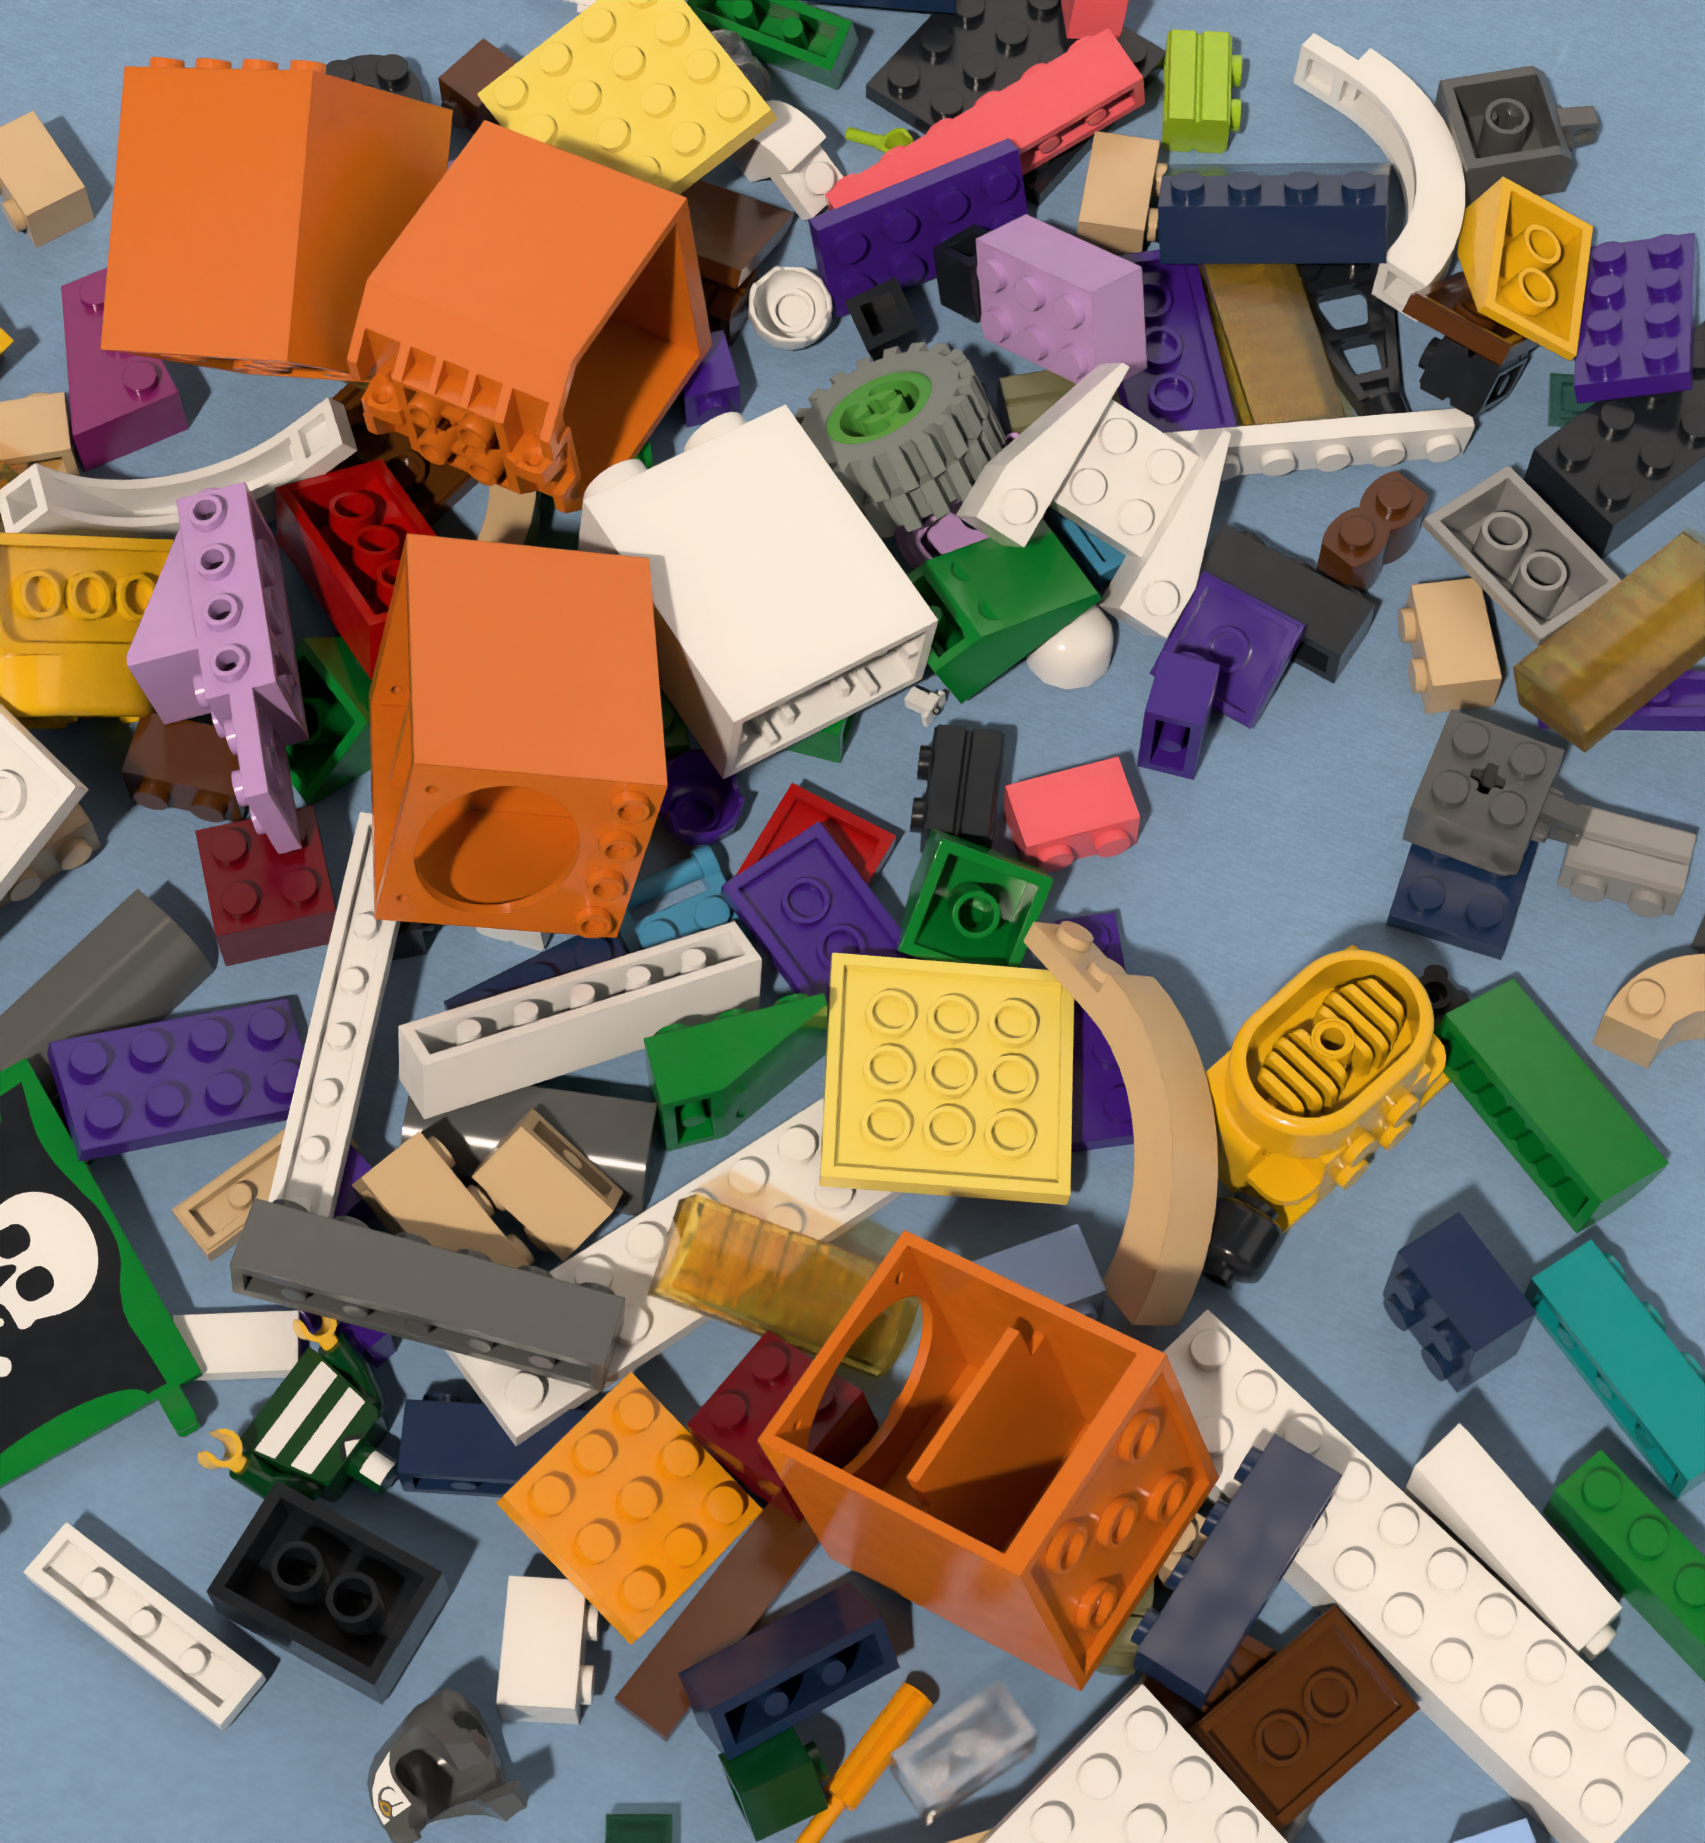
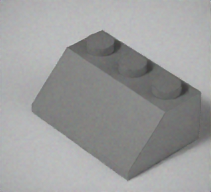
M1509 465L1431 513L1422 522V526L1537 646L1566 650L1606 624L1625 586V583Z

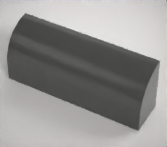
M137 889L0 1015V1071L27 1058L51 1100L58 1094V1090L47 1056L49 1042L161 1022L213 973V969L204 954L185 931L160 907Z
M527 1086L424 1119L411 1097L408 1096L401 1144L418 1131L426 1139H429L431 1136L437 1138L452 1155L455 1166L451 1170L466 1188L470 1185L478 1188V1183L472 1176L482 1159L533 1108L623 1191L612 1213L638 1216L644 1212L660 1127L657 1103Z

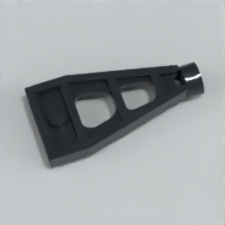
M1380 263L1267 264L1284 313L1357 415L1370 416L1408 412L1400 389L1394 308L1371 294ZM1361 294L1367 303L1368 321L1366 324L1335 330L1328 325L1318 311L1317 303ZM1375 344L1381 369L1356 375L1353 374L1341 351Z

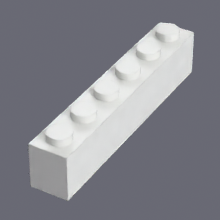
M733 921L398 1026L399 1079L422 1117L427 1119L645 1049L643 1038L654 1036L659 1029L665 1026L683 1023L690 1027L714 1021L719 1014L732 1009L743 1008L749 1012L758 1010L762 958L736 922Z

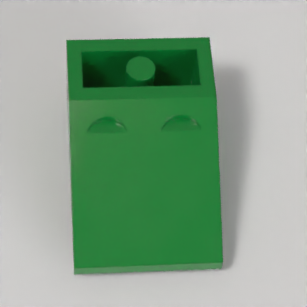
M1041 518L1024 548L1003 546L989 537L929 559L907 575L938 619L927 663L961 704L1102 599L1043 518Z
M802 993L792 994L779 999L770 1007L750 1012L743 1008L732 1009L719 1014L714 1021L690 1027L683 1023L672 1024L659 1029L654 1036L643 1038L649 1088L653 1103H657L659 1125L667 1152L728 1136L826 1055L827 1001L824 993L810 997Z

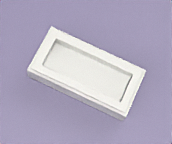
M299 1310L173 1315V1322L203 1376L194 1381L286 1378L301 1358V1338L293 1330L294 1319L300 1321L302 1319Z

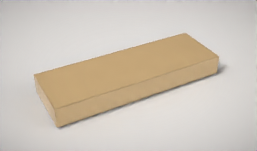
M285 1129L172 1209L176 1220L209 1262H212L238 1243L254 1198L265 1201L269 1200ZM351 1138L350 1144L361 1154L359 1146Z

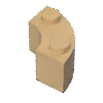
M1705 954L1685 955L1663 961L1642 971L1631 979L1611 1001L1592 1044L1648 1069L1659 1053L1680 1041L1705 1039Z

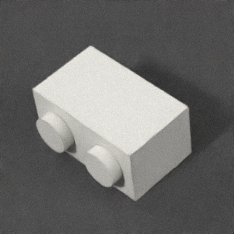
M509 1576L496 1701L501 1720L579 1725L581 1705H592L595 1665H585L587 1641H598L601 1613L568 1579Z

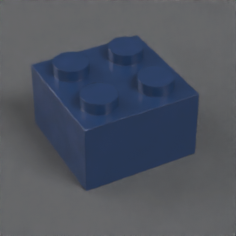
M1460 1212L1397 1252L1382 1294L1385 1297L1383 1300L1384 1308L1392 1322L1402 1331L1409 1329L1423 1348L1421 1349V1355L1427 1368L1438 1380L1444 1381L1447 1379L1456 1393H1459L1517 1355L1537 1313Z

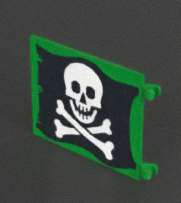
M27 1058L0 1071L1 1489L156 1401H159L171 1425L181 1438L194 1433L200 1428V1421L181 1387L203 1376L88 1167L84 1161H78L73 1141Z

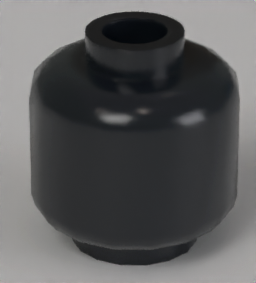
M1235 1192L1233 1197L1217 1198L1211 1240L1201 1274L1211 1282L1228 1289H1232L1235 1282L1245 1284L1259 1282L1283 1240L1282 1230L1276 1222L1277 1212L1260 1199L1243 1192Z

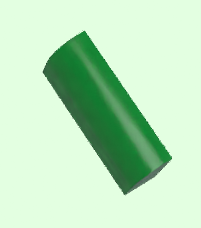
M1514 978L1446 1013L1433 1033L1444 1045L1446 1062L1443 1070L1445 1075L1576 1234L1605 1218L1631 1200L1669 1164Z

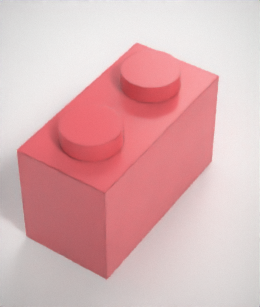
M1119 756L1005 785L1003 814L1018 858L1021 861L1043 868L1046 872L1061 870L1069 866L1073 860L1096 854L1099 857H1112L1124 852L1130 845L1137 843L1140 815Z

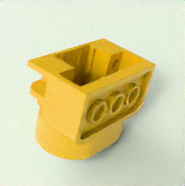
M0 532V703L26 729H63L68 723L78 722V719L118 717L123 724L139 722L140 717H144L150 712L156 713L129 670L126 655L174 540Z
M1351 945L1342 951L1329 953L1316 959L1300 971L1243 1023L1234 1038L1231 1050L1205 1072L1216 1124L1218 1179L1233 1194L1235 1192L1247 1193L1272 1207L1278 1214L1276 1222L1281 1228L1283 1235L1338 1185L1343 1190H1347L1355 1184L1370 1165L1366 1159L1381 1146L1386 1151L1393 1149L1412 1128L1409 1120L1451 1082L1443 1072L1446 1062L1444 1045L1433 1033L1434 1015L1431 1001L1421 982L1408 968L1386 955L1368 950H1360L1356 945Z

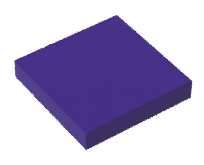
M1202 571L1195 591L1176 621L1162 650L1176 654L1191 652L1202 656L1208 662L1220 664L1212 708L1252 729L1256 726L1308 625L1209 571ZM1161 652L1149 673L1154 677L1157 670Z

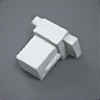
M913 686L904 698L905 707L922 715L923 726L928 728L934 718L941 712L942 707L946 703L945 692L941 690L937 694L933 692L927 693Z

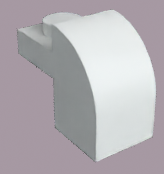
M776 100L767 101L766 103L772 109L777 120L730 155V157L750 183L770 177L802 220L811 219L827 205L825 193L832 190L833 186L843 178V175L820 146V143L826 136L812 120L787 103Z

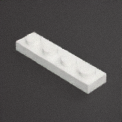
M67 1522L24 1571V1574L32 1583L223 1732L266 1681L263 1673Z

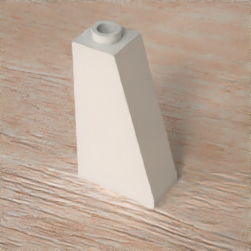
M1459 1423L1414 1466L1404 1493L1579 1657L1584 1654L1590 1661H1593L1618 1635L1611 1627V1624L1622 1607L1474 1437Z

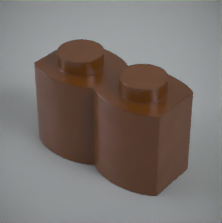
M1398 471L1389 472L1376 479L1364 492L1359 507L1342 513L1328 526L1322 539L1316 573L1338 585L1351 586L1362 594L1367 592L1378 579L1382 565L1396 561L1407 553L1414 544L1418 535L1427 493Z

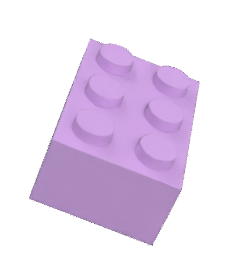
M1027 214L975 239L978 264L976 272L979 280L982 314L981 327L984 339L1075 384H1078L1093 369L1103 363H1124L1130 368L1123 380L1147 368L1141 266Z

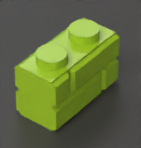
M1171 29L1169 33L1167 32L1161 147L1165 151L1190 152L1192 149H1196L1199 153L1222 154L1227 150L1229 132H1239L1241 99H1231V88H1240L1242 55L1232 54V36L1229 32L1204 31L1202 34H1198L1196 30Z

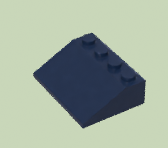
M1391 163L1171 164L1162 175L1158 201L1160 264L1386 263Z

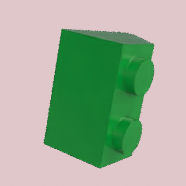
M342 637L303 638L295 649L309 740L287 745L286 749L292 785L307 805L318 803L371 769L369 691L372 679L366 674Z
M932 828L910 885L897 950L922 960L1020 968L1027 950V945L1023 941L1033 922H1038L1054 879L1043 868Z

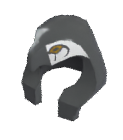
M449 1689L439 1692L413 1708L375 1754L368 1771L367 1785L370 1801L380 1825L388 1833L392 1843H413L422 1838L420 1832L425 1826L443 1819L464 1815H486L507 1822L520 1810L527 1808L529 1795L519 1780L516 1779L506 1784L502 1758L491 1731L480 1712L461 1693Z

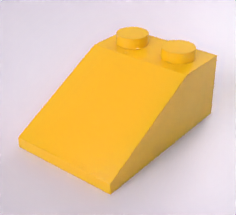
M1502 177L1464 210L1457 255L1477 311L1568 361L1572 360L1577 356L1593 226L1511 180Z

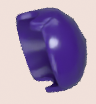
M687 749L670 758L666 764L668 786L657 816L665 832L671 834L675 840L688 845H710L732 834L742 814L741 808L745 797L740 792L736 773L723 779L702 749Z

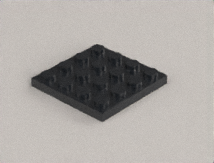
M957 0L955 14L934 12L866 84V98L926 135L935 123L945 118L953 119L972 108L976 101L986 93L994 90L1001 91L1017 82L1032 66L1039 63L1047 64L1063 55L1078 39H1067L1061 0ZM1123 26L1121 37L1117 41L1143 76L1145 90L1164 69L1165 51ZM1115 122L1101 129L1099 132H1107ZM1094 134L1023 175L1026 199L1039 207L1092 149Z

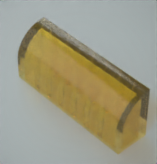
M1198 264L1223 371L1241 426L1346 418L1296 264Z
M1683 531L1513 667L1519 705L1585 753L1705 656V545Z
M695 1194L678 1201L648 1295L760 1337L769 1330L798 1350L816 1357L881 1263ZM916 1296L903 1298L881 1312L855 1340L839 1366L875 1379L884 1376L895 1363L906 1343L920 1304Z

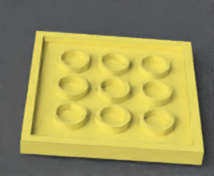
M597 0L477 93L502 127L679 195L777 120L772 109L685 0Z
M832 953L819 1186L1067 1205L1071 1195L1074 998L1049 970Z

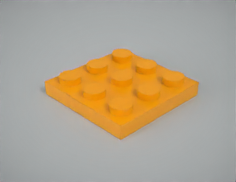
M632 1372L628 1373L496 1502L507 1516L630 1645L637 1641L763 1511Z

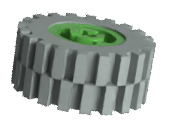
M925 342L911 343L908 351L905 353H901L899 347L896 346L885 349L883 358L872 362L870 356H867L855 362L858 367L857 370L848 375L841 370L829 378L832 386L826 391L817 388L808 397L812 405L811 408H799L794 415L880 538L893 537L896 527L902 525L905 526L907 532L921 528V519L933 513L937 520L950 513L951 511L947 505L955 499L964 502L972 489L971 485L976 482L984 466L1002 451L1000 444L1005 443V434L1001 428L1002 426L969 359L967 360L964 353L957 348L950 351L947 344L937 342L929 350Z

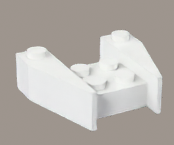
M1103 363L1093 369L984 466L956 516L1003 546L1024 548L1048 506L1126 556L1097 606L1142 635L1167 639L1197 586L1231 434L1224 429L1199 430L1189 449L1185 448L1112 400L1114 393L1130 367L1124 363Z

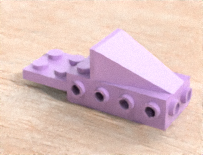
M245 482L221 488H206L197 494L176 499L180 528L126 655L127 666L164 725L211 713L218 736L220 738L226 737L232 754H238L240 769L231 773L237 801L241 807L249 805L251 819L257 834L266 833L278 854L302 848L286 746L307 741L309 737L278 542Z

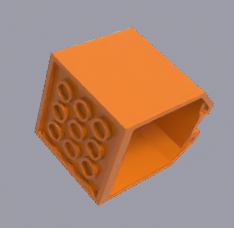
M484 120L366 281L346 360L353 379L362 382L369 371L372 377L361 399L367 430L376 435L398 432L408 436L412 450L419 452L426 460L437 465L446 463L463 470L484 485L493 486L496 484L520 495L540 491L553 497L556 510L563 513L582 510L583 496L589 484L607 468L619 462L636 458L712 347L687 198Z

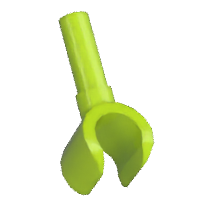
M848 127L845 133L846 140L872 147L884 154L894 147L907 146L914 142L911 135L904 128H895L886 135H877Z

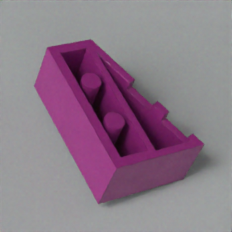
M107 267L61 286L72 434L84 472L189 429L179 392L162 360L100 349Z

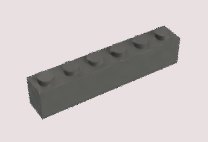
M254 1198L230 1262L232 1290L235 1293L600 1392L603 1391L624 1323L626 1298L615 1295L611 1289L604 1285L593 1282H584L576 1285L554 1279L549 1272L535 1266L524 1265L517 1269L492 1262L485 1254L475 1250L460 1249L454 1252L435 1247L426 1239L416 1234L400 1232L391 1235L372 1230L364 1222L356 1218L336 1216L332 1219L309 1213L302 1205L285 1199L269 1202Z

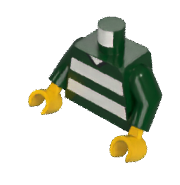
M321 1316V1328L316 1333L311 1334L302 1321L294 1319L293 1330L295 1334L303 1340L318 1342L320 1345L318 1353L308 1347L241 1437L229 1429H218L209 1432L213 1438H217L223 1443L225 1453L223 1458L218 1460L207 1451L198 1452V1462L204 1468L210 1470L229 1468L230 1478L263 1500L276 1481L313 1501L321 1497L327 1501L336 1502L354 1479L378 1495H382L388 1490L398 1475V1461L378 1449L388 1431L382 1416L385 1400L370 1364L345 1334L341 1332L334 1333L337 1320Z

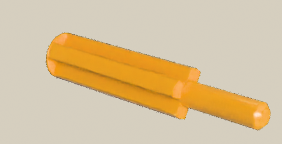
M902 1682L901 1687L824 1787V1792L829 1796L826 1800L828 1809L816 1814L794 1843H819L844 1809L849 1812L851 1810L855 1811L930 1709L934 1707L925 1694L914 1686Z

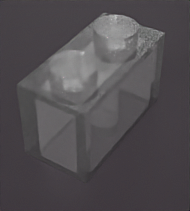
M998 1680L891 1752L889 1772L925 1825L928 1826L1035 1753L1038 1733L1003 1683Z

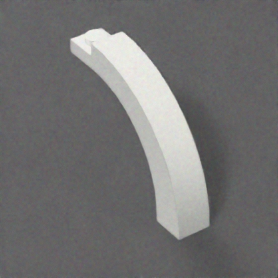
M1313 33L1301 45L1293 83L1354 121L1375 141L1390 161L1404 194L1406 226L1399 238L1387 251L1386 263L1379 264L1371 294L1415 322H1418V320L1402 311L1412 293L1446 278L1462 226L1465 210V180L1462 162L1455 142L1444 119L1431 100L1413 80L1392 62L1371 48L1357 60L1341 48L1334 46Z
M328 397L287 428L258 446L230 459L189 472L147 479L110 480L62 473L35 463L0 489V513L6 533L175 540L180 528L176 499L197 494L206 488H221L245 482L268 523L276 519L275 487L326 474L358 450L344 405Z

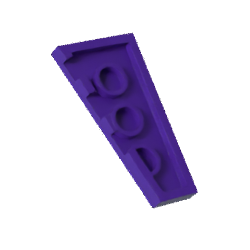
M1115 912L1055 920V924L1070 921L1086 928L1093 935V943L1107 958L1118 963L1126 972ZM1074 999L1071 1153L1134 1144L1131 1109L1119 1065L1099 1027Z

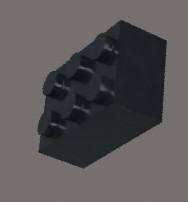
M276 1481L206 1591L217 1613L383 1705L450 1594L442 1571L279 1481Z

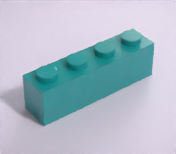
M1590 1239L1532 1277L1524 1296L1537 1312L1535 1315L1537 1320L1677 1500L1705 1481V1375L1698 1362L1685 1351L1679 1352L1665 1334L1666 1326L1658 1311L1646 1301L1641 1303L1628 1287L1625 1271L1617 1259L1608 1252L1602 1253L1592 1239Z

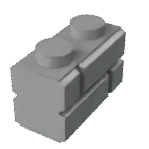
M1579 803L1578 806L1590 811V817L1578 846L1566 844L1556 886L1568 888L1572 896L1582 901L1599 902L1605 898L1628 904L1629 910L1639 916L1656 918L1662 914L1673 916L1684 891L1697 835Z

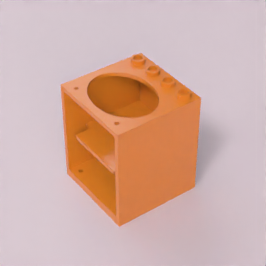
M150 57L149 67L125 66L100 349L246 375L360 382L351 377L346 359L366 281L447 172L453 110L326 74V64L308 60H290L289 70H278V63L260 59H243L242 69H231V62L212 58H196L195 68H185V61L165 57ZM370 371L362 381L363 383H370L372 379Z
M407 533L369 691L374 919L580 935L585 938H617L668 786L649 558Z
M906 1230L902 1232L757 1440L829 1558L1080 1692L1089 1681L1219 1479L1167 1354ZM916 1296L921 1304L923 1313L922 1334L918 1352L901 1394L892 1403L888 1417L870 1442L859 1451L857 1456L842 1469L807 1452L809 1434L817 1408L828 1383L847 1351L864 1329L886 1308L903 1298Z

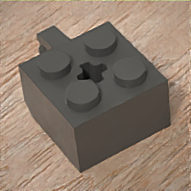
M1535 66L1440 80L1434 104L1453 137L1462 162L1465 180V207L1471 205L1502 177L1511 180L1536 195L1565 191L1573 162L1570 152H1573L1575 147L1594 143L1597 137V130L1599 129V120L1594 106L1562 108V106L1555 105L1544 72Z
M1451 709L1410 807L1402 839L1500 876L1517 875L1531 840L1545 843L1547 838L1577 847L1590 817V811L1563 799L1564 793L1552 787L1565 750Z

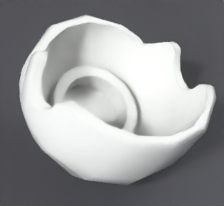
M775 266L756 283L754 282L750 288L748 318L757 336L773 348L786 351L803 349L815 343L826 332L831 323L832 297L823 280L804 267Z
M1093 605L1026 655L1029 669L1044 683L1059 688L1074 689L1090 686L1104 676L1110 667L1114 640L1112 624L1097 605Z

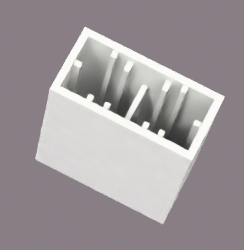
M786 404L749 422L738 412L721 414L703 424L692 434L684 447L683 453L650 469H647L643 462L638 459L619 462L600 473L587 487L583 496L578 551L649 558L660 687L723 779L923 679L938 619Z

